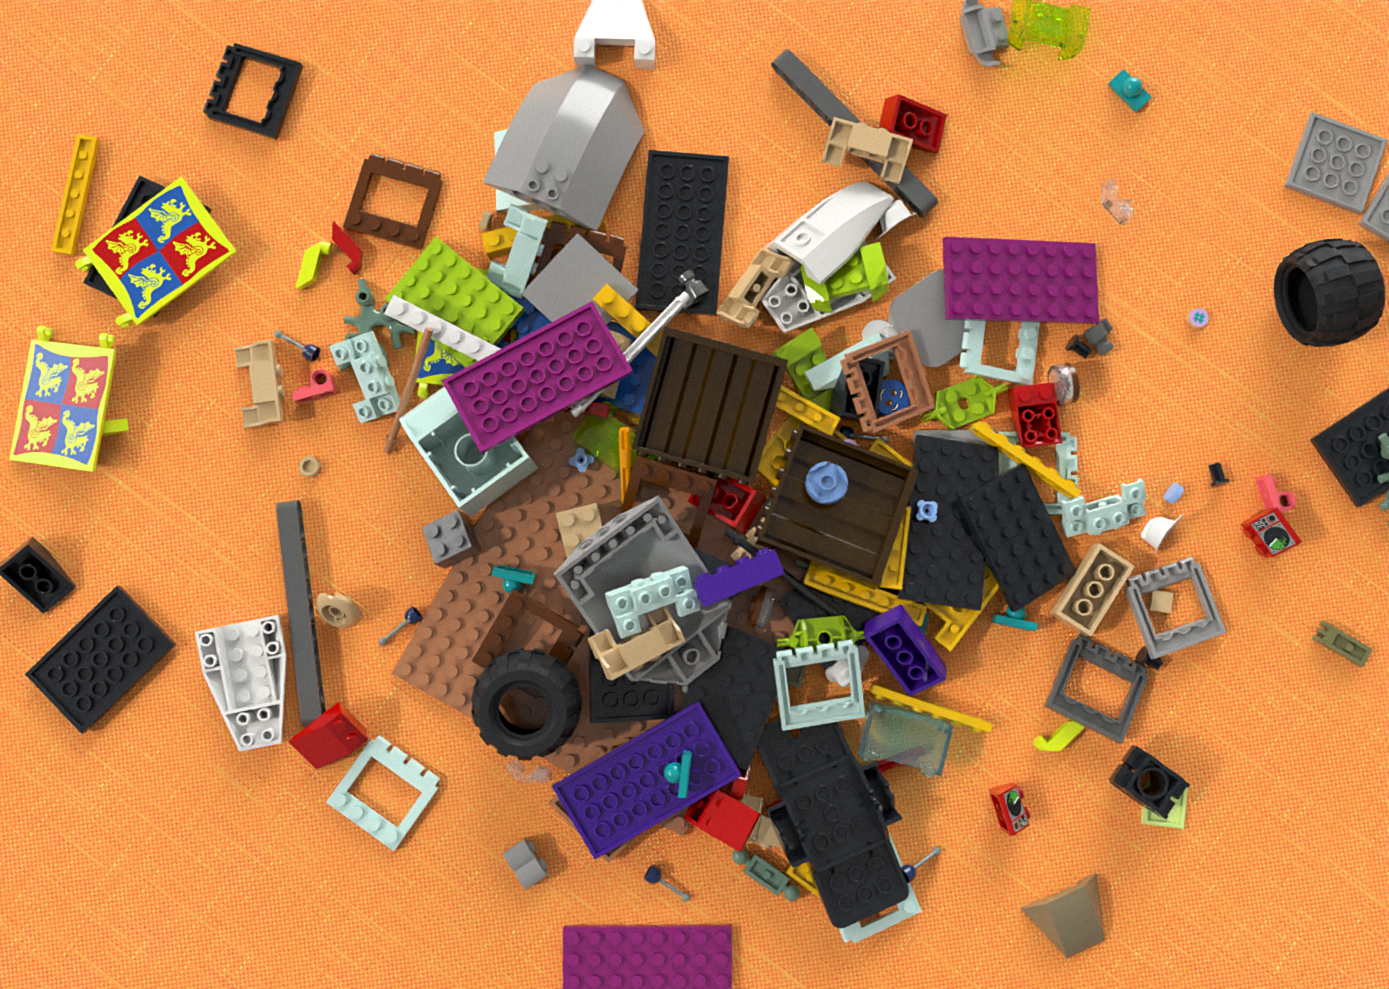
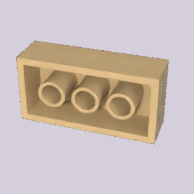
M597 503L556 513L567 558L581 542L603 527Z
M1100 543L1092 544L1078 566L1076 573L1071 577L1049 614L1083 636H1092L1135 566Z

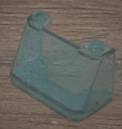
M867 701L857 754L864 761L873 762V759L881 758L917 767L923 771L922 775L927 777L942 776L954 727L946 720H939L929 715Z

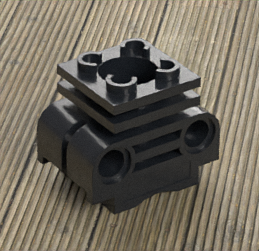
M1132 745L1121 760L1123 764H1119L1108 779L1109 783L1142 807L1149 809L1163 819H1167L1169 812L1175 805V802L1170 800V798L1173 797L1178 800L1190 784L1155 757L1146 753L1138 746ZM1148 771L1150 774V785L1142 790L1140 780L1142 775Z

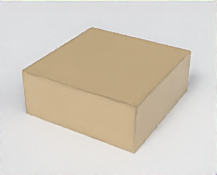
M1158 590L1150 592L1148 610L1171 613L1173 593Z

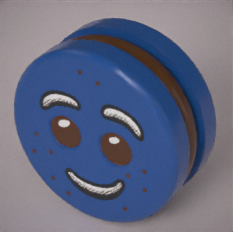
M895 379L882 381L878 408L879 416L884 417L909 406L910 400L905 384Z

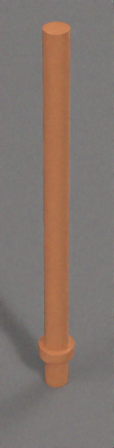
M426 327L390 433L386 435V444L383 451L387 454L392 453L394 444L398 442L397 435L401 426L399 418L405 415L433 333L431 328Z

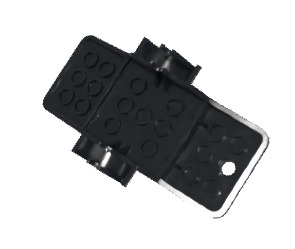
M778 719L765 725L757 745V750L770 781L780 799V803L768 808L769 817L779 843L791 866L794 868L807 863L809 873L831 924L836 928H845L904 901L909 895V887L890 842L887 826L902 820V817L895 809V796L889 789L890 784L879 772L877 760L861 767L852 754L837 722L800 728V736L794 738L790 735L789 730H782L781 720Z

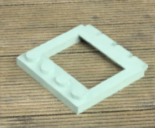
M965 321L964 329L969 330V332L963 333L961 349L966 350L967 353H961L959 364L960 368L965 369L964 373L1024 386L1033 385L1040 323L1022 322L1021 328L1018 331L1019 348L1016 349L1015 356L1017 366L1014 371L981 364L986 321Z
M996 432L1008 437V441L1014 446L1016 443H1019L1016 432ZM1061 432L1062 444H1056V471L1060 473L1059 476L1063 479L1073 481L1077 485L1076 488H1078V475H1071V472H1078V456L1071 455V452H1077V437H1070V433ZM997 451V476L1016 466L1017 463ZM1057 491V504L1044 505L1049 514L1063 515L1061 501L1068 502L1078 499V497L1069 499Z
M852 639L838 641L837 648H834L833 642L816 645V652H813L812 646L795 648L796 655H792L791 649L776 652L777 658L773 659L783 731L865 717L858 648L856 645H853ZM847 658L851 690L850 697L790 706L786 668Z
M379 735L375 741L371 739L326 803L395 851L439 789V786L436 784L440 778L429 770L423 776L421 773L425 769L424 766L413 758L406 764L404 761L408 755L396 746L391 751H388L392 743ZM372 757L422 792L398 827L348 792Z
M889 834L890 842H891V844H892V847H893V849H894V852H895V854H896V857H897V859H898V862H899V864H900V867H902L903 865H902V863H901V860H900V858H899V855H898V853H897V850H896V848H895V846H894V843H893V841H892V838H891V836H890V834ZM907 883L909 895L904 901L897 904L898 909L862 926L859 922H856L848 927L839 928L843 941L848 942L852 940L853 943L859 942L922 912L911 884Z

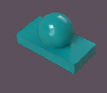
M1124 69L1108 83V86L1135 113L1151 98L1143 89L1141 80L1137 77H1131Z
M499 564L492 570V576L504 578L502 586L505 592L511 594L514 588L521 591L523 583L533 585L537 577L536 572Z
M1008 606L1006 616L992 615L991 620L995 624L1028 631H1037L1038 623L1024 621L1026 617L1025 607L1016 612H1011Z
M687 750L683 751L682 764L672 762L664 769V776L668 782L673 784L679 783L678 798H686L688 794L692 752Z

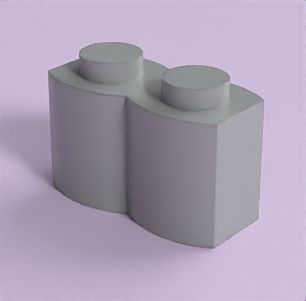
M526 837L503 853L504 858L525 890L546 877L548 874L547 869H549L544 858L540 859L537 856V847L532 840L528 841Z

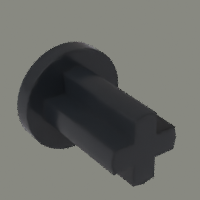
M1076 334L1068 341L1065 350H1073L1086 359L1092 350L1079 341L1080 337Z
M1219 462L1208 466L1213 483L1210 484L1211 488L1230 483L1229 479H1225Z
M1146 646L1142 647L1136 655V662L1138 664L1145 663L1156 670H1159L1160 666L1163 665L1161 658H1150Z

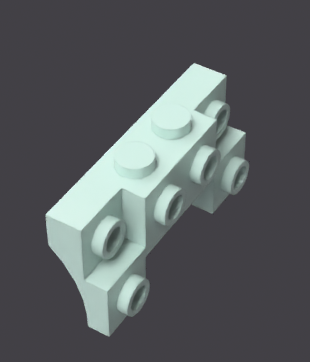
M510 204L503 225L509 226L518 232L516 233L507 264L504 265L492 260L486 278L509 295L521 299L523 296L521 293L526 288L530 275H535L538 264L535 261L537 256L541 257L545 246L541 243L548 220L531 214L527 209Z
M373 331L329 346L336 365L350 361L365 397V400L352 404L360 423L397 411L400 397L394 385V379L388 370L387 361L381 352Z
M1139 478L1137 482L1126 485L1122 483V498L1117 494L1086 504L1082 496H1078L1079 499L1068 502L1061 501L1063 510L1061 526L1063 534L1067 538L1085 532L1089 535H1099L1106 530L1119 529L1123 525L1129 524L1130 519L1145 515L1143 500H1146L1144 481Z
M684 565L666 572H655L646 579H635L629 585L605 593L607 605L614 618L618 635L621 639L642 632L638 615L675 603L680 617L700 610L696 590L692 588L689 570Z

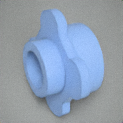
M578 448L574 457L569 459L570 465L576 466L581 473L586 472L589 464L594 461L593 456L586 454L583 448Z
M924 500L917 502L918 513L916 518L919 521L925 519L934 522L937 519V503L934 501L925 502Z

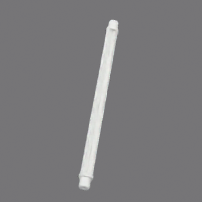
M683 292L679 297L677 296L623 353L628 363L686 306V302L690 299L686 292ZM603 390L575 404L571 408L570 413L577 417L581 412L585 411Z

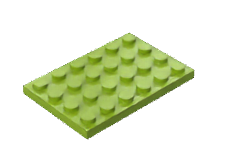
M436 236L385 298L390 303L392 296L395 295L494 346H497L525 311L521 305ZM431 337L433 341L465 368L478 362L470 356Z

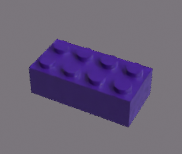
M767 547L756 552V557L752 559L745 556L736 560V565L729 568V565L726 564L716 568V574L709 576L708 572L697 576V581L693 585L702 607L785 574L775 549L770 551Z
M902 604L865 622L864 637L909 696L946 680V664Z

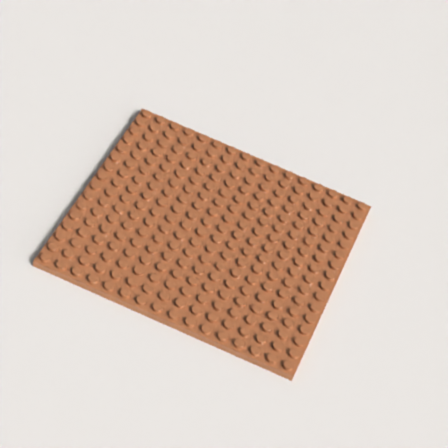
M562 411L532 427L528 432L522 446L538 466V469L486 506L473 529L481 552L452 566L392 674L473 719L471 697L473 688L484 668L472 662V659L510 596L503 589L502 582L504 578L492 576V570L499 564L536 572L537 577L533 585L523 583L520 592L579 626L578 631L584 634L577 648L570 644L568 645L575 651L566 665L569 671L575 674L579 682L580 694L582 695V710L579 722L566 744L558 747L555 752L543 757L548 762L572 774L586 766L602 749L605 751L610 747L615 749L665 719L590 723L589 627L554 575V572L567 559L556 513L597 503L603 526L620 514L623 503L621 497L619 429L629 426L609 415L608 418L582 415L575 417L570 413ZM630 427L631 443L633 446L637 430ZM578 448H583L586 454L592 455L594 458L593 463L589 464L584 473L579 472L576 466H572L569 463V459L574 457ZM632 449V464L634 465L637 450ZM649 454L647 458L656 460L657 456ZM668 461V464L676 466V461ZM689 465L688 470L697 472V467ZM641 479L633 508L656 496H660L682 533L690 535L697 512V507L687 502L691 494ZM765 501L747 532L753 527L757 529L758 524H762L760 520L763 518L761 515L765 508ZM707 514L697 548L735 566L736 562L730 554L739 545L735 546L733 541L724 535L727 528L731 527ZM731 528V529H732L733 531H735L737 534L740 533L739 531H737V530ZM745 533V535L742 534V535L744 536V539L746 540V539L748 538V537L746 536V533ZM776 552L782 568L803 583L807 568L798 567L794 558ZM780 576L765 581L762 584L767 587L763 602L768 604L766 613L760 612L755 627L749 625L751 612H748L752 597L757 596L760 586L756 585L746 589L732 600V606L728 610L726 619L727 626L775 645L777 643H785L776 642L777 638H789L791 636L794 626L777 600L795 589V587ZM526 609L499 656L520 648H524V650L536 648L544 650L546 654H549L562 630ZM674 683V714L681 710L687 693L682 691L683 685ZM517 687L508 691L502 697L499 705V710L505 719L519 728H542L549 715L546 699L540 696L535 699ZM690 805L661 821L659 824L683 837L690 824L689 821L684 819Z

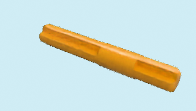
M621 427L619 429L622 503L633 469L630 427Z

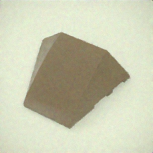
M1096 873L1077 881L1076 885L1042 901L1038 899L1021 907V910L1066 958L1105 941Z

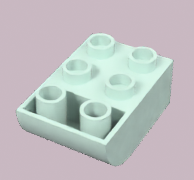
M445 386L399 418L407 435L456 505L470 517L538 469V466L516 437L481 454Z

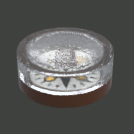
M1069 362L1050 366L1047 379L1048 383L1054 382L1057 405L1076 403L1080 394V384L1074 366Z
M763 585L759 587L757 596L752 597L748 612H751L750 626L765 630L774 609L776 589Z

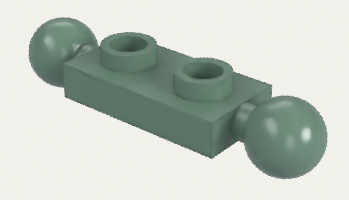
M744 848L742 852L733 851V861L738 865L745 864L743 872L777 896L783 891L788 901L794 902L799 899L801 895L799 887L794 884L788 885L787 882L790 878L756 853L750 858L747 850Z

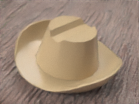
M320 593L317 597V610L323 620L329 625L344 629L355 625L361 619V610L353 605L350 597L343 596L341 593H337L334 596Z

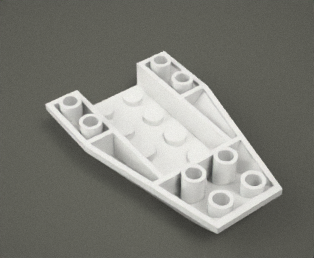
M867 181L852 184L832 194L795 220L767 244L765 248L780 255L786 253L803 264L806 275L822 285L852 258L894 198Z
M865 240L860 247L868 245ZM794 260L795 262L791 266L790 273L784 278H779L760 301L782 332L786 333L861 304L871 297V293L868 290L830 300L832 313L816 311L811 305L806 292L800 262ZM886 265L888 284L896 280V277Z
M279 615L196 631L195 636L203 675L239 752L282 743L287 654Z

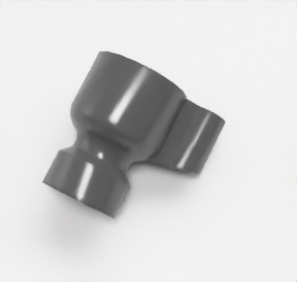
M692 270L684 272L678 278L682 286H686L684 292L690 296L686 306L683 307L685 310L709 294L703 282L695 279Z
M1106 318L1083 333L1089 344L1097 347L1096 351L1100 356L1114 348L1111 341L1107 340V335L1113 328Z

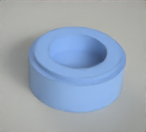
M1178 483L1172 484L1165 492L1164 500L1170 504L1175 503L1183 494V487Z

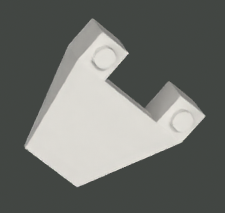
M592 0L574 37L575 66L590 65L595 67L596 44L635 46V68L655 69V38L642 0Z

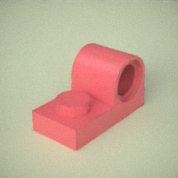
M317 369L310 376L312 387H300L297 389V392L292 393V397L295 402L301 404L339 392L334 377L323 369ZM326 376V382L319 385L320 377Z
M1271 473L1255 477L1265 509L1277 507L1281 513H1284L1295 507L1297 502L1295 495L1289 491L1277 493V483L1271 476ZM1281 497L1285 500L1284 506H1282L1280 503Z

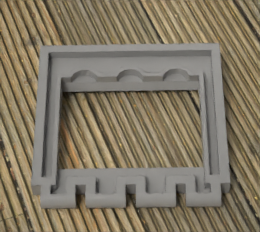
M1192 556L1179 560L1177 563L1173 562L1160 567V570L1156 568L1142 573V576L1139 574L1127 578V587L1124 590L1151 659L1226 633L1200 563H1195ZM1191 578L1206 617L1156 635L1141 595Z

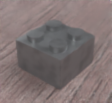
M460 510L447 514L422 527L434 563L446 569L481 552L469 516Z

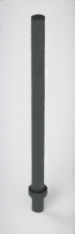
M727 528L724 532V535L730 538L735 546L739 545L753 557H756L755 553L760 551L746 541L741 533L737 534L731 528ZM783 569L785 574L780 575L781 578L830 615L834 616L837 609Z

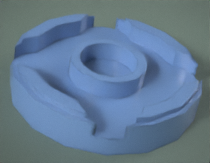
M821 462L813 466L809 470L805 481V487L810 497L820 504L828 505L839 501L845 495L848 486L846 472L839 465L830 462Z

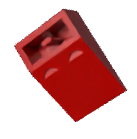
M1054 382L1017 386L1009 389L1007 392L1010 412L1020 446L1027 448L1062 444Z
M719 788L691 804L684 819L735 850L742 852L761 813L736 797L731 796L722 788Z

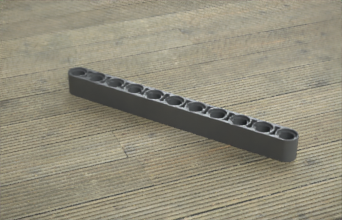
M785 49L771 62L774 71L830 127L834 117L854 123L861 122L790 50ZM860 157L880 177L884 163ZM906 166L904 167L899 184L883 180L922 218L938 204L934 194Z
M299 500L277 503L276 512L302 726L307 727L326 712L302 506Z

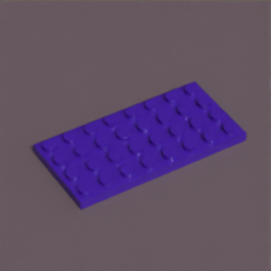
M698 700L554 783L552 788L593 858L597 859L742 776V773ZM687 750L692 752L688 794L686 798H678L679 783L673 784L668 782L664 776V769L672 762L682 764L683 751Z

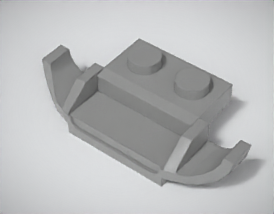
M964 0L960 21L970 55H974L976 60L984 66L995 67L1001 65L1000 61L994 60L992 53L996 49L1008 48L1011 45L1001 7L984 8V5H978V0Z

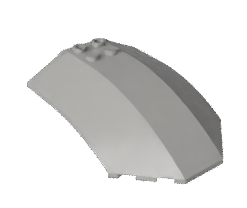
M585 65L535 83L516 112L483 183L585 228L597 231L621 177L641 137L645 133L624 80L590 65Z
M656 496L613 518L581 542L554 572L555 577L594 633L598 634L608 629L615 643L625 638L621 639L618 635L614 618L607 605L606 592L629 585L635 579H646L655 572H666L683 565L689 570L693 589H695L693 583L697 581V576L707 572L711 576L660 496ZM698 597L700 610L683 617L678 615L675 603L666 605L673 620L681 629L685 642L661 654L662 657L660 659L644 663L641 669L625 673L631 681L642 680L650 681L651 683L688 685L720 659L721 641L725 637L728 624L726 619L728 610L731 609L732 601L727 597L702 607ZM645 614L638 615L641 630L648 627L649 624Z

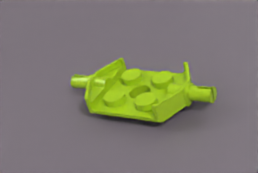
M976 376L937 391L934 399L935 408L931 412L921 415L923 422L926 423L927 421L938 419L949 430H953L989 416L995 411L997 394L1008 391V387H1005L1007 384L1004 382L994 387L981 376ZM963 398L968 401L967 409L959 407V399Z
M845 615L797 620L789 638H777L776 642H785L777 643V647L790 646L794 651L795 648L812 646L813 652H816V645L821 644L818 639L819 635L823 632L829 635L830 640L828 643L833 642L834 648H837L838 641L852 639L854 645L855 641L866 638L861 636V634H864V631L854 630Z

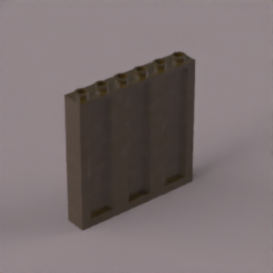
M665 326L632 449L637 450L636 454L648 457L651 454L657 456L656 460L661 462L676 461V466L687 469L689 465L697 467V472L708 474L709 471L715 472L718 478L729 480V477L737 479V483L749 486V483L755 482L788 360Z
M801 424L798 430H793L790 441L793 444L791 449L787 448L783 460H786L784 468H779L776 479H779L777 487L773 486L770 491L769 498L772 500L769 506L765 505L761 515L765 519L762 525L758 524L754 534L757 537L755 544L765 548L768 547L770 550L775 549L778 553L875 590L880 585L919 470ZM821 462L839 465L846 472L848 478L845 495L836 503L829 505L820 504L813 500L805 487L806 476L809 470Z

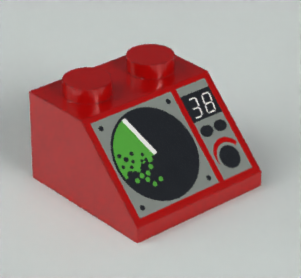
M1277 507L1260 510L1241 523L1243 533L1248 539L1253 541L1256 545V551L1264 558L1274 557L1302 542Z
M1010 782L988 789L1002 831L1013 836L1030 826L1028 821L1030 813L1028 808L1023 805L1022 799L1024 794L1020 786L1017 787V784Z

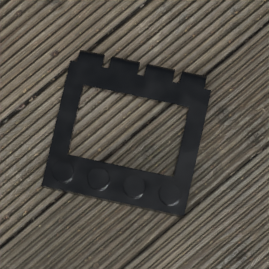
M234 43L233 46L227 45L222 57L227 63H220L215 76L221 81L214 80L209 96L214 98V100L207 99L203 113L207 114L210 120L277 140L304 66L300 62ZM245 59L278 68L281 72L278 81L275 82L273 87L274 93L271 100L268 101L267 112L261 123L226 112Z

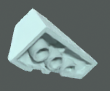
M875 333L803 373L812 390L834 389L842 370L840 361L845 359L844 354L882 340L879 333ZM888 350L868 357L885 362L883 377L890 374Z

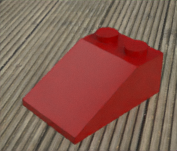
M897 94L885 98L878 128H884L889 133L913 139L911 145L913 149L937 154L947 114Z
M709 471L706 475L711 476L713 472ZM730 477L729 480L719 478L707 514L745 535L766 499L756 490L737 483L736 480ZM691 494L687 502L698 508L700 496Z
M338 701L292 737L289 743L317 770L351 754L368 741L366 728Z

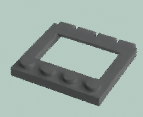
M1078 634L1076 639L1070 641L1044 707L1121 744L1149 675L1145 674L1147 667L1138 664L1136 661H1132L1130 666H1128L1130 658L1116 651L1110 657L1112 651L1110 648L1095 642L1092 648L1093 640ZM1078 657L1132 683L1117 720L1063 694Z

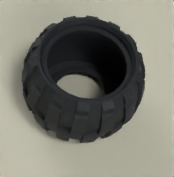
M1342 238L1323 239L1305 244L1284 257L1282 262L1279 263L1274 278V299L1277 312L1285 329L1300 344L1313 347H1334L1345 344L1367 334L1378 324L1379 319L1382 317L1386 297L1383 276L1377 261L1361 243L1353 242L1351 239L1343 240Z
M524 648L511 650L509 653L498 656L491 661L480 674L471 697L473 722L476 727H479V735L488 746L491 744L497 749L496 753L508 757V755L518 757V760H532L535 756L543 758L555 752L558 747L566 744L578 725L582 710V695L580 694L579 682L575 674L569 671L566 663L556 656L554 658L546 654V651L536 648L533 650H524ZM516 687H530L537 690L548 703L549 715L546 723L542 728L524 729L511 724L499 710L502 697Z

